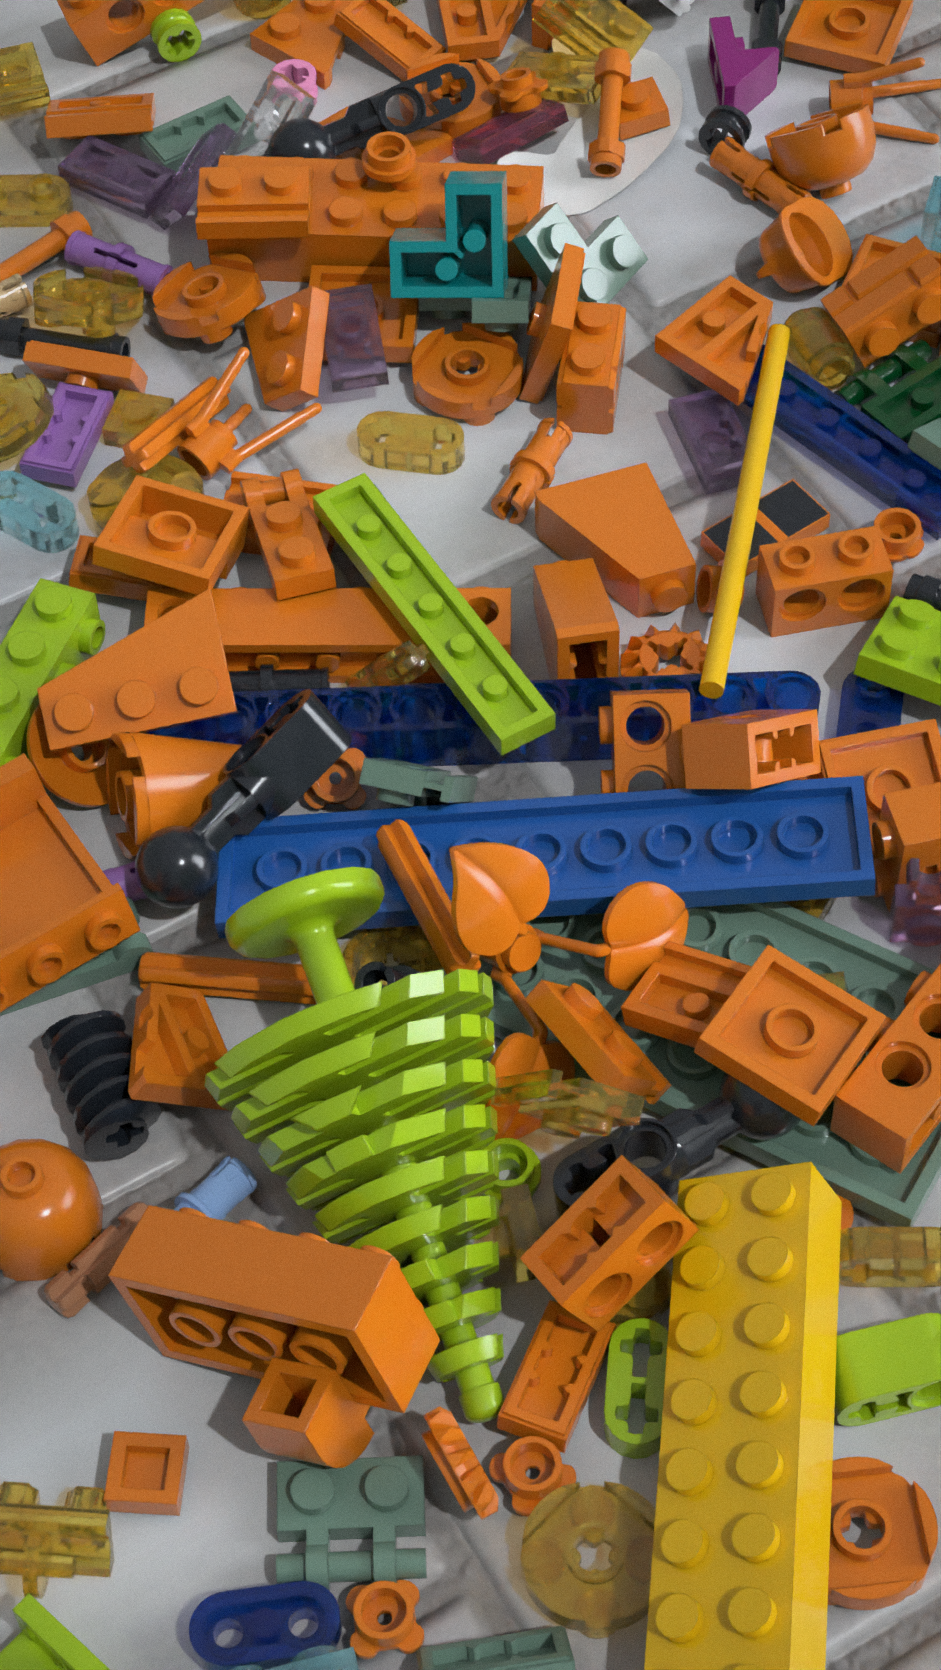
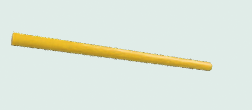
M783 324L771 325L766 338L699 685V692L704 697L710 699L721 697L725 689L791 334L790 329Z

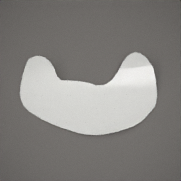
M566 32L558 34L552 40V49L560 64L585 91L589 100L586 113L576 120L568 130L555 153L542 155L514 151L500 157L497 165L544 166V207L557 202L565 215L570 216L589 212L616 196L635 181L666 150L679 130L684 101L682 82L678 74L657 53L636 45L590 33ZM606 48H620L630 54V63L632 64L631 82L653 76L669 109L670 126L624 140L619 138V141L626 145L625 161L622 163L621 173L615 177H599L594 175L590 171V163L588 161L589 143L596 140L598 135L601 85L594 80L595 64L598 62L599 52Z

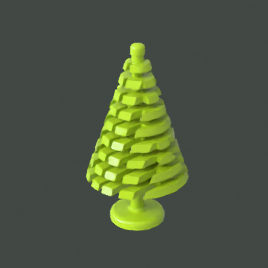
M346 867L325 870L294 879L268 890L242 905L227 919L224 932L230 947L243 957L269 959L298 953L316 1005L280 1019L235 1045L214 1063L218 1068L206 1074L204 1086L220 1107L233 1111L231 1119L246 1140L255 1144L261 1142V1146L257 1151L261 1154L259 1157L270 1171L280 1177L286 1175L287 1178H290L285 1183L288 1186L285 1190L297 1205L305 1210H320L314 1216L317 1220L312 1223L327 1241L333 1244L337 1242L338 1245L352 1243L348 1247L357 1249L364 1245H371L387 1251L396 1258L417 1299L422 1305L428 1303L429 1307L425 1308L424 1312L445 1348L444 1351L432 1356L427 1366L428 1371L438 1383L456 1380L461 1394L458 1399L464 1416L469 1422L479 1424L491 1421L498 1417L505 1400L499 1382H494L489 1368L504 1358L503 1333L500 1335L496 1333L478 1337L475 1329L491 1322L501 1312L500 1287L497 1289L491 1287L462 1294V1291L483 1282L484 1277L499 1271L498 1241L495 1243L488 1241L472 1244L488 1235L491 1228L500 1224L499 1200L497 1197L493 1196L490 1198V1195L480 1196L492 1188L494 1181L499 1179L498 1155L494 1151L488 1152V1150H483L495 1140V1135L498 1134L497 1111L491 1105L485 1108V1105L495 1095L496 1089L495 1066L487 1061L495 1050L494 1022L488 1018L494 1006L492 978L484 972L478 974V970L457 969L444 976L443 969L410 974L383 988L381 981L355 990L337 938L363 925L380 909L385 894L380 876L371 868Z

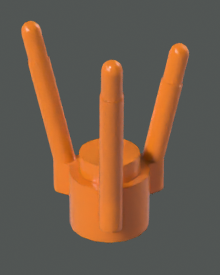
M922 57L900 61L864 72L844 73L841 80H829V110L862 103V105H869L871 115H873V98L941 89V79L872 86L874 81L923 67L925 60ZM873 121L875 134L929 144L939 142V136L935 133Z
M241 347L199 413L184 427L189 436L177 446V452L184 464L204 480H210L220 469L230 474L243 460L306 423L307 420L316 416L322 410L321 404L313 403L234 450L233 448L238 444V441L233 431L252 412L251 405L243 404L224 423L213 419L210 423L208 421L248 358L250 352L247 347Z

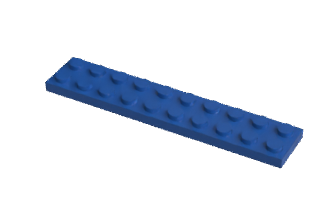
M863 776L792 780L752 790L676 788L277 816L270 820L264 819L249 835H235L218 852L219 869L216 890L215 926L219 939L226 938L224 930L227 919L242 905L262 893L297 878L325 870L346 867L371 868L380 876L385 892L380 909L363 925L354 930L420 925L378 847L377 830L382 825H390L396 819H401L409 824L451 902L453 891V873L449 852L451 847L468 843L495 842L521 848L536 856L544 864L550 881V895L547 905L536 918L605 913L609 904L620 891L629 885L642 881H654L669 887L685 902V908L875 895L876 879Z

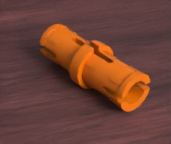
M726 137L725 141L721 140L711 153L709 164L713 169H716L737 183L742 188L744 196L751 201L760 200L778 214L784 207L800 198L812 196L808 191L795 186L779 175L773 161L766 158L761 160L731 137Z
M550 417L541 420L525 450L518 451L512 458L509 468L510 474L498 494L491 501L493 512L503 521L506 519L512 506H514L516 509L510 517L509 523L519 524L523 522L527 511L535 500V491L549 488L555 477L554 467L573 439L570 428L564 422L559 421L556 429L550 436L548 433L554 424L555 418Z

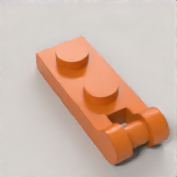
M299 469L280 472L279 479L260 482L258 477L240 481L244 506L249 507L248 518L277 601L336 588L334 567L304 491Z

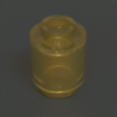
M810 307L797 310L786 319L784 325L791 332L787 356L805 382L816 386L817 389L822 391L833 390L844 384L847 377L852 375L855 369L854 352L829 314L823 308Z

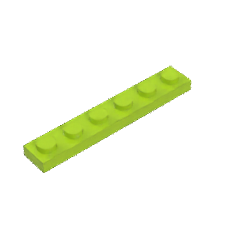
M362 473L313 496L314 513L501 756L556 729V713L366 473Z

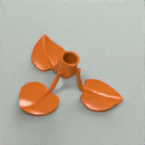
M478 842L457 845L449 849L453 873L451 916L454 933L459 943L465 949L479 955V959L493 966L490 978L502 985L532 1029V1037L520 1032L507 1036L496 1049L490 1061L495 1066L496 1089L495 1095L485 1105V1108L491 1105L497 1111L498 1134L495 1135V1140L501 1138L519 1139L549 1123L563 1109L572 1092L575 1079V1064L573 1056L561 1042L556 1040L546 1041L548 1036L546 1025L524 1000L526 997L511 978L512 974L530 970L539 960L541 946L545 945L592 957L606 956L604 967L606 982L614 988L633 991L654 961L660 962L664 957V946L668 941L684 945L689 913L687 908H685V902L669 887L654 881H642L624 888L609 904L602 922V934L605 943L592 944L545 933L527 924V922L535 919L544 910L549 899L550 881L544 864L528 851L503 843Z

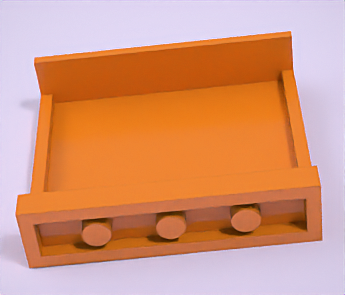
M24 753L0 766L1 1013L3 1010L58 980L63 975L104 951L113 948L121 941L141 930L121 886L118 883L111 884L47 795L35 767Z

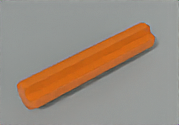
M212 376L205 379L123 445L125 456L121 458L123 465L126 468L132 467L138 474L145 473L189 436L184 427L199 413L218 382L216 377ZM231 388L228 389L211 418L229 404L227 394L231 392Z
M396 819L390 825H382L376 832L378 847L446 974L457 969L479 971L481 968L479 955L470 952L459 943L452 925L451 900L409 824L401 819Z
M146 952L142 954L138 967V979L142 989H145L152 982L202 990L203 995L316 1005L302 964Z

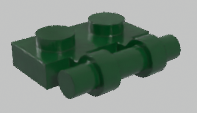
M919 339L909 346L901 344L892 353L884 356V362L871 370L862 368L847 377L846 385L833 393V400L842 411H847L857 404L861 405L859 422L897 454H900L908 449L907 446L913 430L941 418V356L928 363L927 360L932 357V350L923 339ZM895 380L898 382L892 387L889 386V384L894 382Z

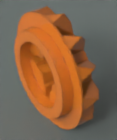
M675 622L669 630L659 631L650 624L644 636H631L625 653L621 654L620 667L623 682L629 691L686 689L690 692V704L704 697L699 692V685L707 644L703 642L699 629L690 633L681 632ZM674 655H680V667L670 664L665 669L661 668L658 671L659 657L669 660Z
M439 1406L424 1414L423 1416L430 1429L421 1435L464 1513L475 1508L481 1520H484L497 1512L499 1497L452 1412Z

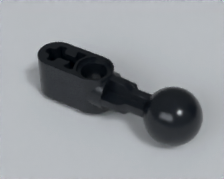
M454 63L441 65L348 106L343 118L324 126L307 118H295L284 122L272 134L268 144L267 155L268 157L336 159V156L356 147L364 150L368 140L378 133L393 131L405 136L466 109L475 96V81L471 73L461 65ZM441 75H445L449 82L458 80L461 90L454 95L456 104L452 105L448 97L430 103L427 106L433 112V115L427 117L425 101L415 88V85L422 84V93L424 95L443 85ZM392 96H404L411 102L414 114L408 125L396 126L387 118L386 104Z
M303 690L285 702L232 755L223 768V773L226 775L225 778L208 794V808L190 827L180 825L167 826L155 831L145 839L136 856L135 874L140 888L149 899L161 906L175 909L190 907L203 900L211 892L217 880L219 869L217 853L235 835H249L264 819H273L289 809L347 750L352 742V736L312 690Z
M725 1072L720 1084L719 1097L697 1110L679 1108L660 1120L653 1118L631 1120L564 1158L556 1167L553 1175L557 1220L621 1155L630 1162L645 1156L660 1160L661 1163L654 1167L637 1168L671 1197L677 1188L678 1180L713 1160L716 1146L739 1133L758 1140L779 1138L792 1131L801 1119Z

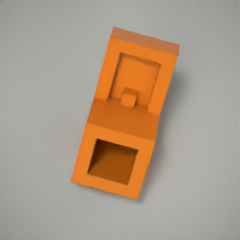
M272 1357L242 1418L243 1423L257 1444L265 1452L332 1468H343L352 1464L364 1452L374 1435L372 1428L365 1419L370 1405L354 1401L336 1370Z

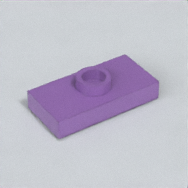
M59 382L19 462L22 477L76 488L115 407L113 392Z

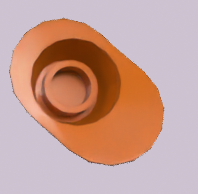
M812 196L800 198L784 207L779 216L762 232L758 239L764 265L756 273L757 278L772 276L776 283L789 293H800L818 286L827 287L846 275L852 265L853 253L844 225L830 207Z

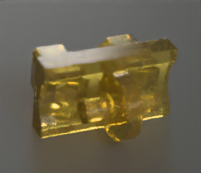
M3 1481L0 1485V1574L22 1576L24 1597L29 1593L35 1599H42L44 1597L49 1578L73 1579L75 1575L111 1577L115 1559L110 1509H107L106 1502L103 1500L105 1491L99 1487L76 1486L67 1493L64 1506L40 1505L39 1490L32 1487L29 1483Z

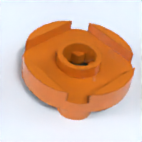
M441 53L417 61L406 71L407 80L441 65L454 63L465 67L475 81V96L466 109L426 126L427 128L447 133L453 139L472 136L484 130H491L500 124L501 106L499 96L497 94H490L488 91L490 83L501 80L500 74L487 61L476 57V65L468 62H460L459 53ZM441 75L443 85L424 95L422 93V84L415 85V88L425 101L427 117L433 115V112L427 105L442 98H447L442 96L444 94L450 93L453 98H449L452 105L456 104L454 95L461 90L458 80L449 82L445 75ZM399 95L400 113L403 119L410 123L414 114L413 106L406 97Z
M221 252L208 255L211 262L210 265L194 269L192 262L189 261L168 273L155 287L152 295L156 306L153 309L164 334L180 338L200 337L202 342L206 344H213L226 339L232 333V325L246 317L266 299L265 291L251 260L242 254Z
M462 323V331H453L445 334L444 327L434 330L417 344L411 357L413 391L416 402L440 415L454 419H463L469 425L483 426L492 422L497 412L504 410L515 401L523 387V357L521 358L518 354V344L507 332L485 330L484 323ZM471 366L477 368V372L474 374L465 375L457 372L467 371Z
M858 1456L833 1461L828 1605L838 1604L844 1608L854 1610H877L895 1605L921 1589L934 1558L938 1542V1524L929 1497L914 1480L911 1485L904 1477L892 1472V1465L879 1459ZM852 1518H864L867 1528L873 1530L880 1529L882 1537L872 1540L871 1548H858L855 1543L847 1542L842 1533L850 1530Z

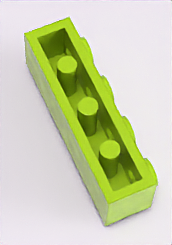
M40 578L0 645V766L23 753L29 759L27 729L31 716L40 703L37 688L99 652L105 640L106 627L104 621L100 619L95 593Z

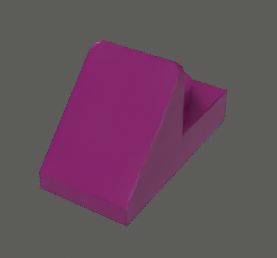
M730 16L709 18L707 60L717 105L733 106L747 115L768 97L777 86L779 49L777 47L745 49L743 37H735Z

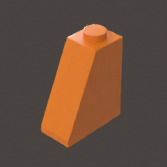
M647 462L535 491V531L538 538L567 561L593 558L606 593L637 618L659 612H671L681 606L694 603L696 562Z
M593 558L572 561L562 560L533 566V603L557 716L598 711L599 706H610V691H618L620 629Z

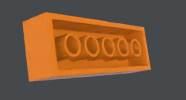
M220 155L218 167L310 165L311 203L309 238L207 240L209 255L232 252L248 257L260 281L309 283L311 265L390 267L389 241L396 228H446L445 182L450 171H507L508 277H532V291H537L538 276L512 239L544 207V166L417 162L414 172L405 179L394 183H385L369 177L363 170L362 160L248 155Z

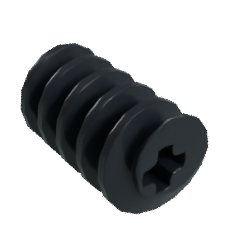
M109 1010L71 1015L50 1026L41 1037L43 1048L48 1051L47 1056L51 1068L56 1072L59 1088L65 1093L64 1098L68 1111L73 1114L76 1131L82 1136L81 1141L85 1153L93 1159L104 1161L121 1159L137 1151L149 1136L148 1128L156 1123L161 1115L159 1102L133 1100L128 1093L132 1037L124 1032L126 1026L123 1016L116 1011Z

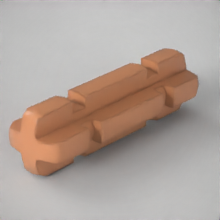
M141 1201L133 1203L117 1218L121 1222L117 1228L113 1225L107 1227L70 1262L74 1269L69 1273L62 1270L45 1286L44 1293L46 1299L58 1313L66 1318L75 1316L90 1302V1299L86 1296L90 1291L98 1294L111 1282L108 1274L148 1206Z

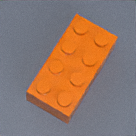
M148 1205L108 1274L163 1356L257 1379H262L272 1357L334 1369L355 1402L403 1414L440 1342L439 1336L424 1312L422 1303L417 1299L402 1273L399 1262L387 1251L371 1245H364L357 1249L333 1244L316 1234L302 1232L295 1236L271 1231L251 1220H240L238 1223L209 1218L204 1213L193 1208L183 1207L176 1211Z

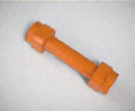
M620 48L601 50L598 62L595 64L594 80L601 85L598 135L596 140L589 143L588 161L591 173L599 177H615L619 175L622 170V163L625 161L626 145L619 141L622 87L631 82L632 64L630 63V54Z
M73 211L68 215L62 214L51 221V232L0 263V282L16 273L23 276L59 252L65 251L69 237L77 230H81L93 237L88 221L78 211Z

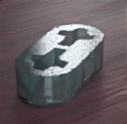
M0 471V499H2L0 501V530L44 553H58L74 545L79 537V525L73 503L66 497L21 473ZM14 497H17L18 502H16V501H14V500H12V499H13ZM40 521L46 523V525L42 527Z

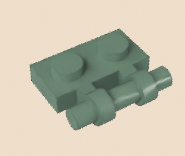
M423 1455L358 1458L352 1464L343 1468H332L301 1460L277 1461L279 1542L306 1541L305 1553L276 1555L277 1585L306 1584L307 1591H330L331 1583L377 1582L385 1580L397 1583V1580L427 1579L426 1548L397 1549V1537L426 1536ZM373 1538V1550L331 1552L330 1540Z

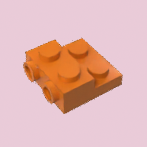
M136 475L93 545L92 564L172 587L183 592L199 595L209 588L212 590L218 578L227 579L246 544L249 507Z

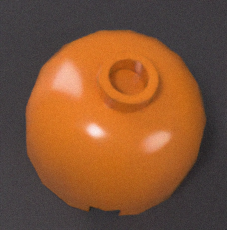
M862 103L847 105L810 116L811 120L795 126L794 122L789 123L764 136L771 160L778 174L805 191L819 190L821 199L835 197L852 190L850 180L867 169L873 160L876 147L875 127L868 104L862 105Z
M17 1139L0 1146V1270H2L3 1276L16 1281H39L52 1278L62 1270H71L73 1267L70 1262L90 1244L93 1236L95 1240L102 1231L103 1203L90 1169L71 1149L45 1139Z

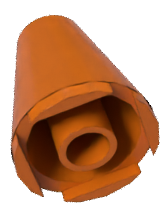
M128 731L112 733L110 738L117 746L107 747L106 783L110 814H120L121 819L125 822L127 832L115 833L123 855L128 859H136L138 850L145 839L161 828L175 825L190 827L208 808V794L225 778L226 775L223 773L225 764L242 745Z

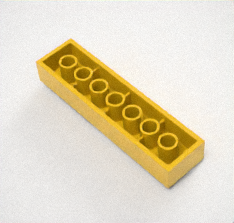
M812 1162L679 1180L677 1206L700 1230L673 1257L644 1670H825L842 1201Z

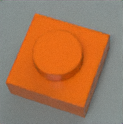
M653 76L630 82L622 87L620 140L670 126L669 109Z
M114 1431L103 1499L107 1511L180 1516L190 1448L187 1435Z

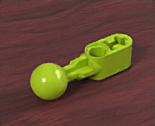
M940 1313L915 1315L837 1336L834 1412L839 1424L844 1426H861L941 1406Z

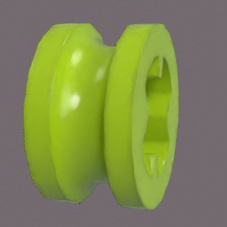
M177 8L165 10L152 22L150 28L151 38L164 59L170 62H181L192 57L200 48L202 42L201 33L189 12Z

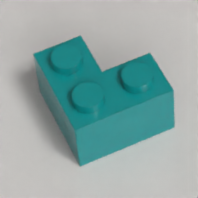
M450 171L445 182L446 228H396L389 241L391 298H504L508 286L507 171Z

